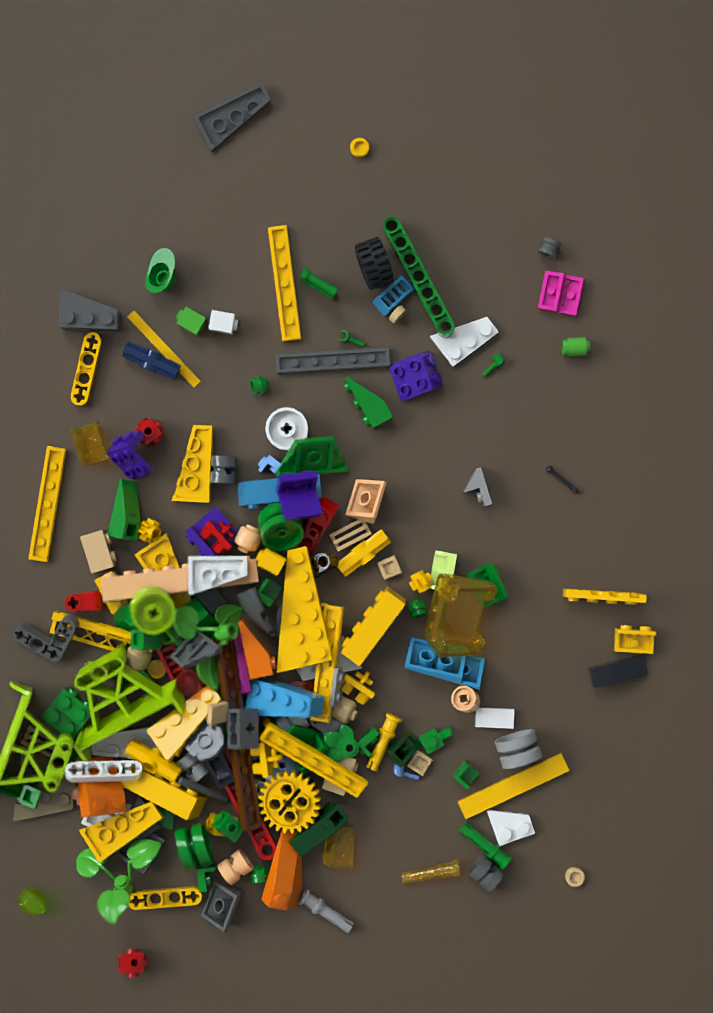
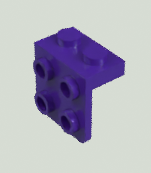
M430 351L418 353L389 367L402 401L443 387L442 377L437 371L435 358Z
M140 430L132 433L128 432L124 436H117L112 441L113 445L107 451L112 462L117 464L124 471L125 476L130 479H137L150 475L153 472V468L134 449L145 436Z
M303 471L294 474L285 473L278 476L276 491L285 520L321 516L322 509L316 492L317 471Z
M213 508L195 525L185 531L187 534L186 539L192 545L196 544L200 548L198 552L201 556H218L211 548L219 541L215 535L205 541L199 534L206 526L205 523L211 520L220 531L222 529L217 525L220 521H223L226 526L230 524L218 508ZM234 526L229 529L234 536L229 538L225 533L223 534L230 543L234 542L238 533Z

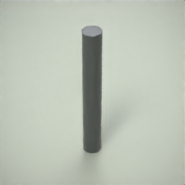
M183 777L178 779L179 785L224 803L228 801V796Z

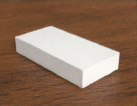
M479 707L475 711V727L514 729V709Z

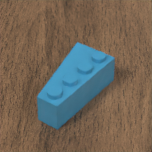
M318 474L316 492L318 498H321L320 475ZM278 478L237 483L239 506L248 505V508L252 509L260 508V504L267 503V506L279 503L276 491Z
M265 676L250 679L251 692L247 694L245 709H258V716L313 717L322 715L325 696Z

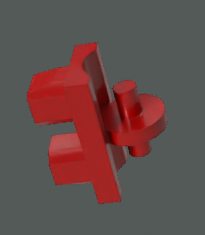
M211 520L205 523L206 526L199 534L205 541L215 535L219 541L211 548L217 555L233 547L223 535L225 533L229 538L234 536L229 530L233 526L232 523L226 526L223 521H220L217 525L222 529L221 531Z

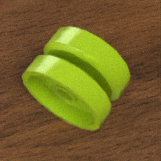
M157 586L141 588L134 594L130 602V612L134 624L139 630L147 634L164 632L174 621L175 607L173 601L165 590Z

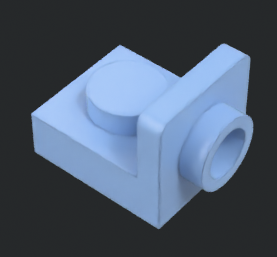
M270 455L267 458L264 456L258 463L260 467L258 471L262 473L269 464L271 465L269 469L276 474L281 463Z

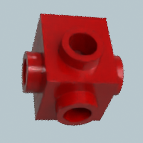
M152 418L141 420L137 424L139 427L135 429L136 431L140 430L145 435L140 443H145L148 446L151 444L155 446L162 441L161 437L165 435L162 432L164 428L158 420L154 421ZM147 428L152 429V433L150 435H146L145 430Z
M127 949V953L118 954V974L127 973V977H139V973L144 972V968H147V957L144 956V952L138 953V949ZM132 960L135 961L134 966L131 965Z

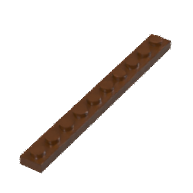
M216 637L213 638L215 644L221 643ZM234 639L227 640L228 644L220 647L222 652L215 655L222 701L228 703V709H244L242 694L240 693L241 685L238 676ZM227 713V721H226L225 723H226L227 736H228V713ZM230 749L241 829L247 831L262 826L250 749Z

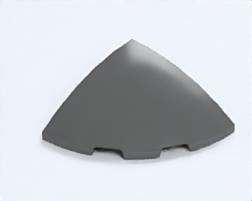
M253 587L237 593L236 596L240 605L253 623L272 639H278L257 588Z

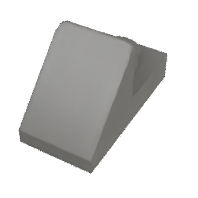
M480 467L475 469L463 493L478 488L479 492L476 493L479 504L482 503L483 506H488L492 504Z

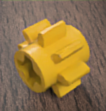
M150 518L147 521H142L138 533L141 534L139 539L148 543L158 540L161 536L160 523Z
M420 570L410 576L412 581L409 584L413 591L417 589L421 593L431 588L430 582L433 579L429 572L424 573L423 570Z

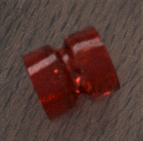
M197 668L184 670L176 678V687L184 695L198 693L206 687V684L201 681L197 674Z

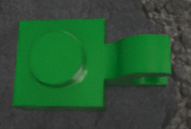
M450 726L445 727L439 732L434 727L418 738L427 754H430L444 746L443 739L453 735V731Z

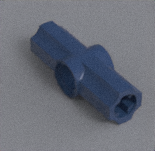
M129 341L123 350L122 357L139 364L140 367L153 373L157 372L174 381L178 377L181 365L164 358L163 355L155 351L146 350Z

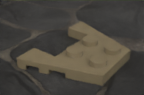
M39 752L32 753L44 773L50 758ZM21 753L20 764L23 763L25 754ZM53 760V764L56 766L63 764L58 760ZM76 769L72 770V775H76ZM64 772L60 786L56 791L49 792L44 787L43 781H38V788L42 790V794L37 808L33 809L21 803H15L13 821L73 810L75 800H72V795L77 782L68 781Z

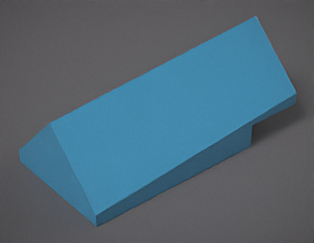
M411 637L405 669L479 690L485 658L468 655L467 649Z

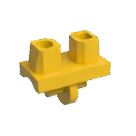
M357 671L355 676L360 681L348 673L345 674L341 691L349 695L354 687L357 688L360 692L355 700L362 705L375 695L373 690L364 685V682L369 686L373 683L368 678L370 672L366 671L363 675Z
M262 741L258 743V748L250 749L251 755L260 756L261 761L253 764V774L262 775L263 778H268L269 775L274 774V768L279 767L278 760L283 759V754H277L276 749L271 748V746Z

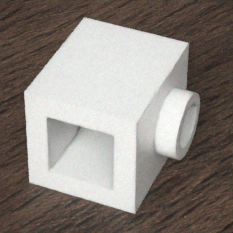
M212 310L208 329L213 332L233 335V331H237L239 320L236 319L235 314Z

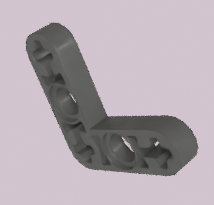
M72 614L65 615L59 622L52 638L25 623L18 624L12 631V636L17 642L52 662H57L65 654L79 626V620ZM68 622H70L71 627L68 630L65 629L68 625ZM58 635L65 636L66 642L59 640ZM34 639H39L43 646H38Z

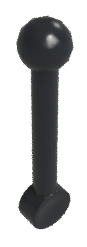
M552 466L546 468L548 473L556 476L576 494L579 492L576 487L555 472Z

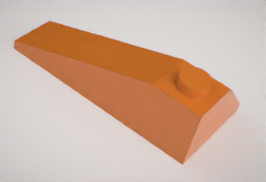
M282 828L261 898L270 908L289 910L298 906L303 889L302 856H299L289 844V841L299 832L297 828L294 834L291 833L290 829L284 833Z

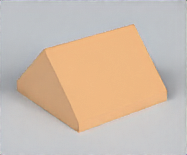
M356 479L345 515L374 524L387 482Z

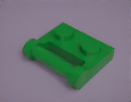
M305 268L300 275V281L334 301L339 287L336 285L332 286L311 273V270Z

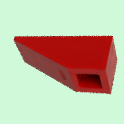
M325 496L320 500L321 516L309 519L304 528L302 541L293 548L307 546L310 557L340 506Z

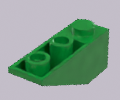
M349 377L344 378L346 382L343 385L348 394L352 392L355 397L352 401L357 410L361 409L365 416L362 419L367 427L371 426L374 429L393 418L383 399Z
M120 479L107 535L124 540L137 541L141 523L137 484L133 481Z

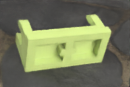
M435 550L431 571L433 579L430 582L431 589L445 592L451 591L457 554Z

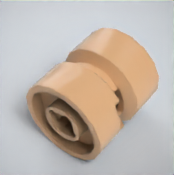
M467 686L456 688L451 696L453 706L464 713L475 712L481 703L479 694Z
M241 849L231 854V859H225L217 865L221 875L230 885L239 881L241 875L245 876L254 869L251 861Z

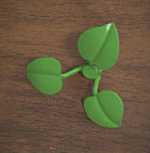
M232 604L221 605L215 612V620L219 624L218 627H197L199 618L195 609L190 606H182L174 612V626L177 633L185 639L194 638L196 630L215 631V637L221 641L218 646L222 647L228 644L227 640L235 639L238 636V622L243 608ZM216 656L197 664L199 678L212 689H217L219 685Z
M138 839L130 845L127 851V856L130 858L128 861V877L126 875L115 877L103 866L107 859L99 863L90 848L82 851L76 858L77 871L82 877H94L101 868L114 880L116 888L113 891H104L98 899L99 912L109 923L115 925L118 918L129 905V895L134 891V885L131 882L133 881L131 865L135 869H142L148 866L159 853L162 846L160 842L150 839Z

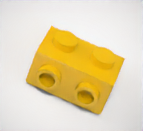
M621 625V628H615L614 651L653 654L656 631L651 630V627L640 626L639 630L632 629L630 625Z

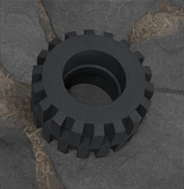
M375 237L355 244L356 257L367 287L370 290H374L393 283V271L382 241Z

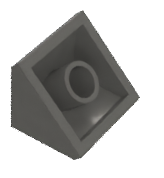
M214 880L201 917L222 932L227 933L242 890Z

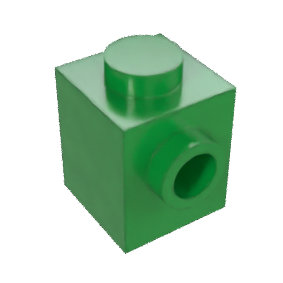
M224 810L216 815L211 825L234 843L244 831L241 829V822Z

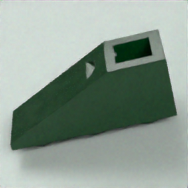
M328 802L318 812L319 815L314 817V823L309 822L310 826L307 829L303 827V830L298 832L289 841V844L299 856L304 855L334 834L349 819L338 804Z

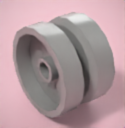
M534 729L510 733L494 741L497 751L504 753L500 757L503 769L527 765L543 756L540 746L532 745L538 740Z

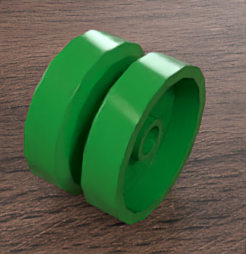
M274 503L265 507L258 515L257 523L261 532V539L264 546L269 550L276 552L287 551L296 547L302 541L304 530L300 519L285 520L280 503Z
M202 822L192 824L191 833L186 827L175 830L177 849L186 871L196 869L198 860L203 866L214 862L209 836Z

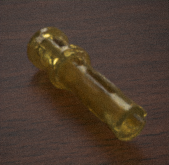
M457 859L451 863L442 864L440 862L437 866L401 872L403 884L434 878L445 880V877H461Z

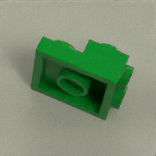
M65 687L41 718L61 734L68 733L74 738L91 718L88 700L85 699L83 701L78 696L79 693L72 687Z

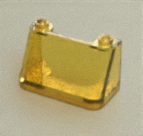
M453 574L438 575L425 637L439 657L481 655L485 641L478 628L485 600L493 601L497 594V587L492 582Z

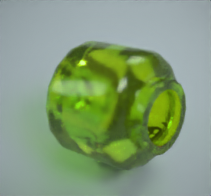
M35 887L25 888L17 899L19 901L18 907L30 917L37 914L41 915L47 907L45 905L47 901L46 896Z

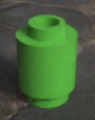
M573 337L562 340L563 356H586L587 352H590V341L586 340V337Z

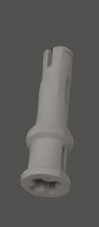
M308 889L303 893L298 902L299 905L306 906L312 910L313 914H320L346 933L351 930L354 922L325 905L322 898L318 899Z

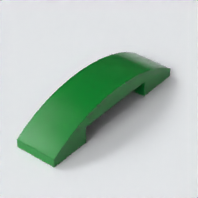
M3 772L2 778L14 777V775ZM29 782L0 785L1 793L19 800V803L30 808H37L42 794V790Z

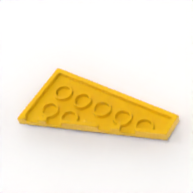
M307 546L287 551L277 673L334 660Z

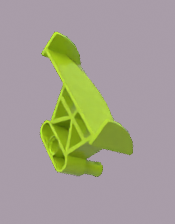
M125 644L118 645L116 650L93 662L88 661V663H85L74 680L77 689L81 691L86 690L92 720V724L80 730L73 746L83 762H90L91 745L172 702L180 714L184 713L185 698L178 678L160 687L126 664L128 647ZM97 668H102L105 672H100ZM118 674L116 688L101 683ZM124 677L131 681L123 686ZM138 688H142L149 693L131 703L125 696ZM96 695L102 696V698L97 700ZM116 701L120 709L100 719L99 709Z
M10 681V687L21 692L22 696L0 754V785L43 781L47 791L54 792L61 784L74 746L73 737L68 733H63L57 738L27 710L33 688ZM24 716L36 726L28 748L14 744ZM39 730H41L50 740L34 746ZM54 745L46 770L43 773L32 753ZM11 750L25 754L18 776L2 778ZM60 757L64 760V763L61 766H56L53 764V760ZM28 760H30L37 774L23 775Z

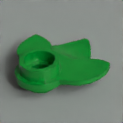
M342 724L339 732L330 731L324 733L325 742L330 747L324 755L334 761H340L344 757L352 758L358 754L359 745L354 740V732L349 726ZM348 744H351L353 746V750L351 752H348L346 750V746Z

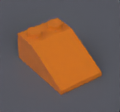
M240 619L238 624L250 679L273 675L275 669H277L276 657L271 655V651L245 619Z
M107 756L93 757L90 759V762L114 761V759ZM76 759L75 762H83V760ZM115 767L108 770L111 775L118 774ZM91 768L88 772L91 775H97L100 771L97 768ZM121 781L78 782L81 818L126 812L125 793Z

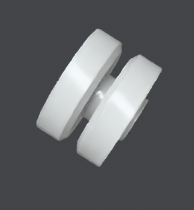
M285 407L277 409L266 422L267 438L280 450L289 451L295 439H305L308 436L307 421L302 413L294 408ZM285 426L291 427L289 433H285Z

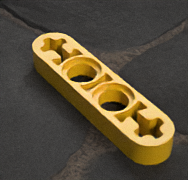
M90 332L84 337L71 392V400L78 406H84L89 401L101 351L102 339L94 332ZM93 336H95V339L98 341V343L94 344L92 348L93 350H96V353H93L91 351H85L86 348L90 349L91 343H89L88 340L92 339ZM86 355L93 356L94 362L91 365L84 364L83 360ZM83 373H87L90 377L89 382L86 384H81L79 381V377ZM77 385L81 387H88L87 391H82V395L85 396V399L81 400L80 403H78V399L75 398L76 395L80 394L81 390L77 388Z
M197 886L136 890L129 895L130 902L128 906L133 910L193 906L201 902L203 892L199 893V887ZM183 891L186 892L185 896L191 895L192 891L199 895L196 900H193L192 897H186V901H183ZM171 893H178L180 900L178 902L171 901L169 897ZM145 894H147V904H145V900L140 901L138 905H136L135 901H132L135 896H138V899H144ZM152 894H158L161 897V901L155 904L151 901L150 897Z

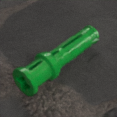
M467 821L460 827L459 832L486 854V858L495 862L500 870H503L509 864L512 857L499 849L500 846L489 842Z

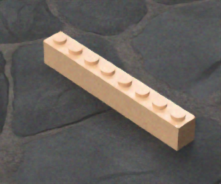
M247 556V576L210 589L258 583L256 560ZM183 564L182 568L174 569V566L162 567V571H155V568L143 569V573L135 574V571L123 572L124 575L116 576V573L104 574V578L100 579L103 603L132 599L137 591L147 586H157L168 594L188 592V564Z

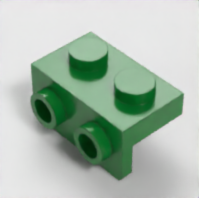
M493 563L483 565L466 574L481 609L508 598L507 589L502 584L498 569Z

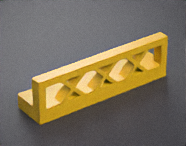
M61 611L53 612L51 634L55 633L57 622H60L67 613ZM75 616L79 620L78 627L84 628L87 635L78 637L74 634L72 640L110 651L116 650V647H113L110 641L112 638L105 636L106 640L100 643L95 642L91 634L97 632L99 622Z

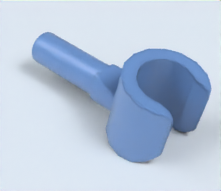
M394 764L393 772L395 775L415 780L419 779L418 775L404 771L405 765L400 768L397 764Z

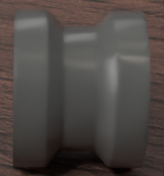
M544 237L542 241L543 246L539 248L538 253L547 258L556 259V251L560 249L561 243Z

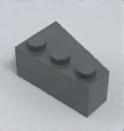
M60 289L59 328L63 330L120 332V311Z

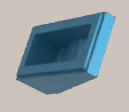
M401 275L377 296L372 304L383 316H386L414 288ZM398 283L406 290L405 293L397 286ZM392 289H394V290L400 295L399 298H398L397 295L392 291ZM386 294H388V295L391 297V299L394 301V303H392V302L389 300V298L386 296Z

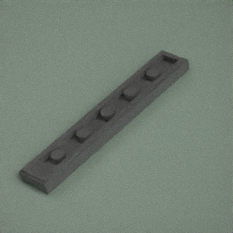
M390 347L275 354L277 374L391 366Z

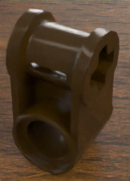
M331 552L319 553L310 557L315 578L335 569L339 562L337 555ZM326 557H327V559H328V564H327V565H326V563H325Z

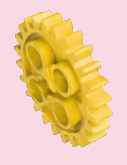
M286 770L284 776L279 771L277 778L272 775L270 777L271 782L267 780L264 783L266 787L260 789L264 794L258 796L259 799L263 800L258 805L264 807L260 814L267 815L264 821L270 819L271 823L269 826L271 827L276 824V831L282 827L284 833L290 829L291 833L294 834L296 828L301 832L303 826L307 829L310 826L309 822L313 824L315 821L314 817L319 815L316 810L321 808V805L316 803L321 800V797H316L319 790H313L316 783L309 784L310 777L304 780L303 773L296 776V770L291 775ZM284 785H290L292 792H287L284 789ZM300 789V793L295 797V799L287 807L284 813L280 815L279 811L284 807V805L288 802V800L292 797L296 790ZM299 797L306 798L307 804H301ZM272 800H279L280 807H276ZM287 812H293L295 819L289 818Z

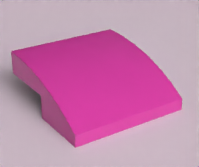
M545 271L538 309L577 317L585 279L565 275L564 273Z

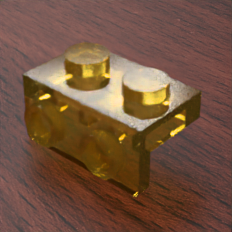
M99 421L70 430L72 441L75 444L78 459L82 466L93 465L110 458L107 454L108 447Z
M339 828L334 834L324 840V864L331 868L353 867L355 828Z

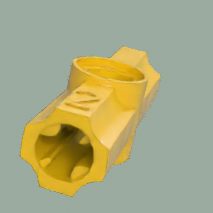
M381 529L368 540H364L351 550L352 552L338 562L337 567L346 577L360 565L363 566L374 558L375 554L390 544L391 541Z
M136 739L130 741L124 753L140 762L147 772L152 774L158 773L173 783L178 779L183 770V767L175 762L170 761L169 763L160 749L155 747L151 749Z

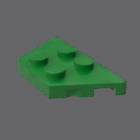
M333 436L295 439L276 471L277 478L285 473L294 474L303 471H317L318 475L349 472V469Z

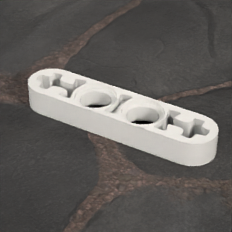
M134 760L71 762L65 769L66 779L70 782L134 781L142 775V765ZM115 767L119 770V773L111 775L108 770ZM91 768H97L100 772L97 775H91L88 771ZM131 768H135L136 772L132 773ZM73 769H76V775H72Z

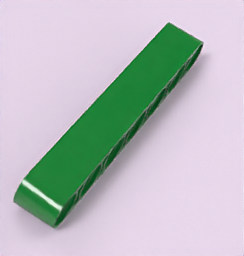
M393 216L387 217L383 222V230L437 333L443 338L450 337L454 332L455 326L400 221ZM394 223L397 225V228L394 231H390L387 229V225ZM404 240L406 245L399 248L396 246V242ZM413 257L415 262L411 265L406 264L405 258ZM421 273L424 279L422 281H415L414 275ZM425 290H430L433 296L425 298L422 293ZM434 307H439L442 313L434 315L431 310ZM442 324H449L451 330L443 332L440 326Z

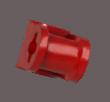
M100 591L72 594L66 597L64 603L67 610L72 612L103 610L102 594ZM73 597H75L76 601H79V604L76 605V608H74L73 605H70V601H73Z

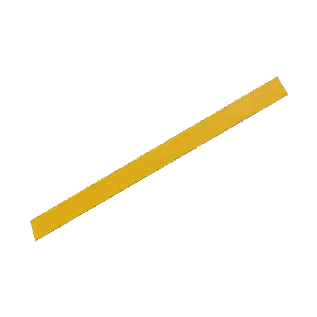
M135 311L127 316L166 359L181 365L179 373L193 387L200 382L194 373Z

